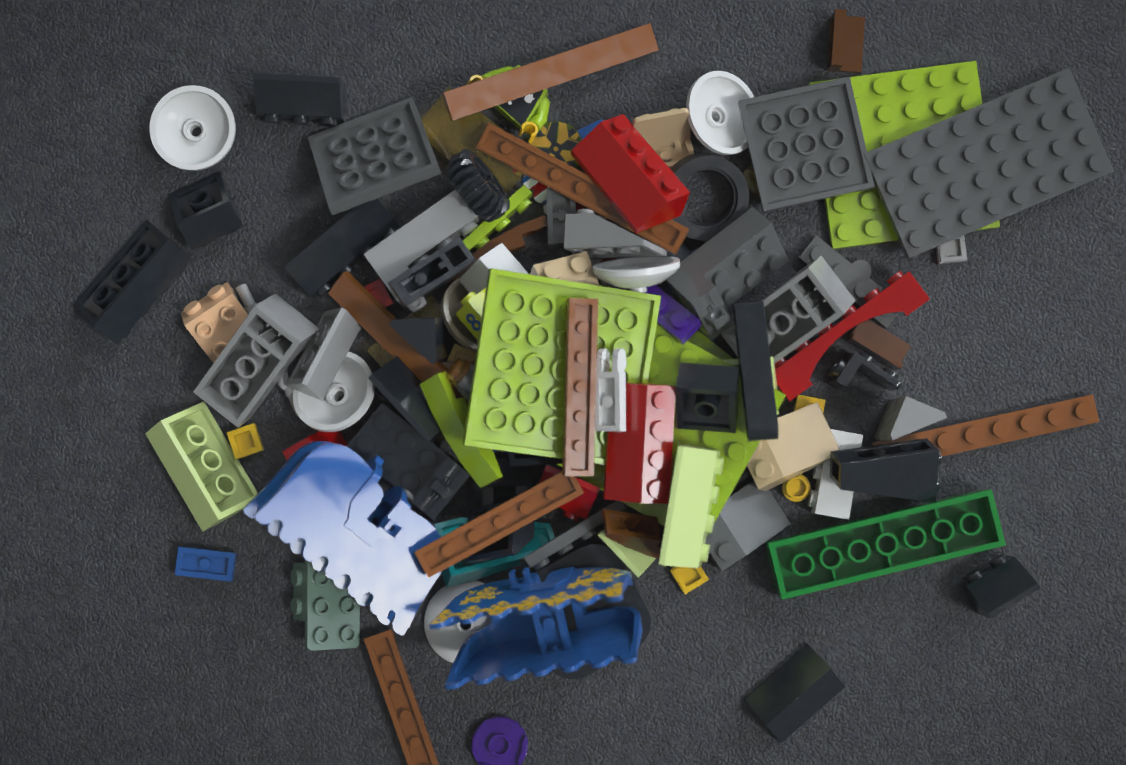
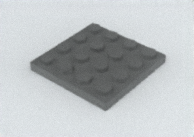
M850 77L738 101L762 213L869 190L875 187L871 168L864 154L867 153Z
M413 97L308 137L327 204L332 215L347 211L360 204L373 201L381 196L441 174Z

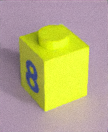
M486 288L478 294L474 291L469 293L461 300L463 307L456 313V316L477 340Z

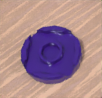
M494 716L485 719L476 728L472 737L471 750L479 765H521L528 751V738L524 728L516 720L508 716Z

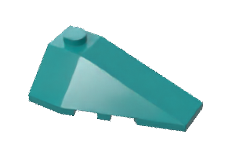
M461 517L436 523L434 527L442 537L466 524L468 518ZM535 522L534 538L516 555L472 564L465 563V559L444 569L441 573L446 588L472 582L520 565V559L555 538L551 524Z

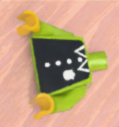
M517 65V66H515L514 68H513V67H510V66H506V67H503V68H499V69H496V70L489 71V72H487V73H485V74H483V75H481V76H479V75H474V76H472V77L469 79V81L467 82V84H470V83H473V82H476V81H479V80H482V79H485V78H488V77H491V76H494V75H497V74H500V73H503V72H506V71H509V70H512V69H515V68H518V67H521V66H520V65ZM544 89L494 106V108L520 130L519 137L521 134L527 133L531 136L528 142L533 143L537 133L548 119L550 102L547 98L548 90Z

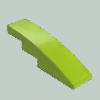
M437 373L421 383L420 386L445 439L480 488L485 487L503 477L492 449L462 444L468 406L465 398L456 399L447 373Z

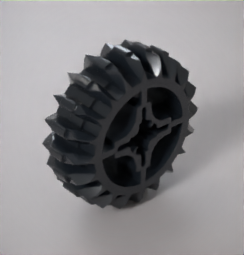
M463 149L450 157V160L446 162L445 170L447 177L451 180V184L462 198V201L480 219L490 223L502 217L510 209L508 194L504 191V187L500 184L499 179L496 178L493 171L474 152Z

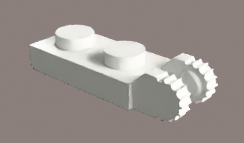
M600 348L597 351L595 431H626V374L624 372L626 368V353L622 348L614 349L612 353V372H608L610 368V354L608 349Z

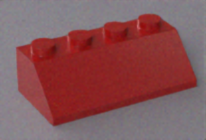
M624 114L600 122L571 150L570 154L635 233L681 216L690 192Z
M626 383V431H607L603 499L645 504H669L675 386L667 384Z

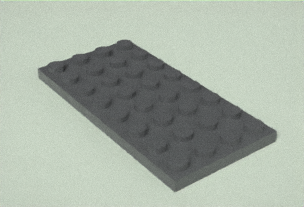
M1069 68L864 153L871 168L874 185L906 259L1114 172Z

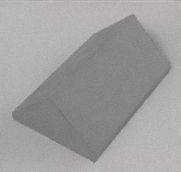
M342 307L325 311L317 324L319 331L302 352L285 386L323 401L361 328L350 313Z
M907 396L890 399L875 438L877 441L894 440L943 420L947 416L945 412Z

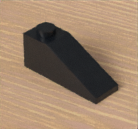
M458 237L389 281L388 284L403 306L406 307L469 269L476 260L461 238Z

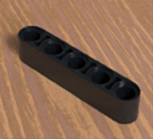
M763 301L734 303L733 319L747 440L750 442L778 439V419Z

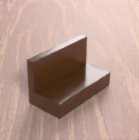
M835 9L831 15L827 71L861 74L865 17L846 16L847 10Z
M869 319L856 325L846 340L893 370L901 369L903 366L901 361L911 347Z

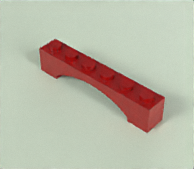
M901 271L886 280L889 286L882 291H879L878 288L872 290L863 297L866 301L859 308L852 305L841 316L842 320L834 326L832 323L818 332L819 337L810 343L807 340L794 349L796 354L788 360L784 356L774 364L777 385L789 401L813 385L810 378L818 361L826 350L845 332L879 315L902 312L904 316H908L930 300L910 271L904 275Z

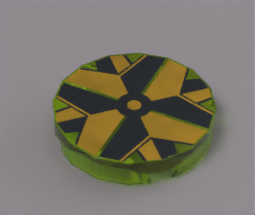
M560 121L545 123L537 133L533 143H529L576 169L579 166L570 153L582 139L578 131L567 123Z

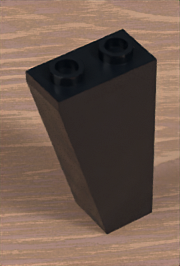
M927 438L831 451L830 478L840 490L936 502L937 490L940 487L938 465L941 463V453Z

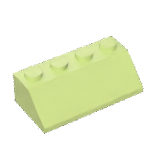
M204 401L161 420L145 433L202 532L243 510L258 494L238 459H235L231 446Z
M691 445L678 446L659 560L660 565L699 568L702 565V561L707 562L710 545L705 544L707 532L712 533L714 516L710 515L711 505L717 503L719 487L715 486L716 475L722 474L724 458L720 457V450Z

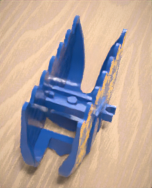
M529 567L524 568L522 571V578H517L516 571L511 570L509 572L510 579L482 584L456 596L429 624L430 629L450 627L459 622L460 624L473 623L484 616H488L491 619L490 624L473 632L462 643L447 681L444 684L447 690L459 688L468 681H475V684L483 685L491 682L496 677H503L504 680L511 681L520 678L525 673H532L535 677L544 676L557 668L562 669V672H572L585 664H590L592 668H600L608 665L613 660H620L623 664L637 662L638 648L643 632L641 616L636 608L620 606L587 612L586 606L598 599L605 598L608 602L623 600L625 589L627 586L633 585L630 571L605 567H568L555 570L548 574L543 583H541L537 572L530 573ZM571 603L577 630L568 632L563 608Z

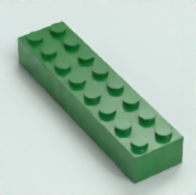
M992 489L968 492L936 500V502H927L765 542L777 596L782 600L1006 546Z

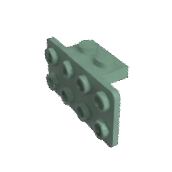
M310 561L294 562L290 576L293 585V598L290 608L293 620L305 621L306 649L315 651L358 647L360 643V605L355 601V597L349 595L347 588H337L333 580L325 575V570L320 572L314 570Z

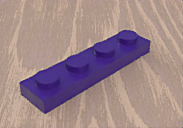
M610 285L611 288L630 291L629 288H620ZM656 285L647 287V292L644 293L661 296L657 324L675 340L684 345L702 326L701 320Z

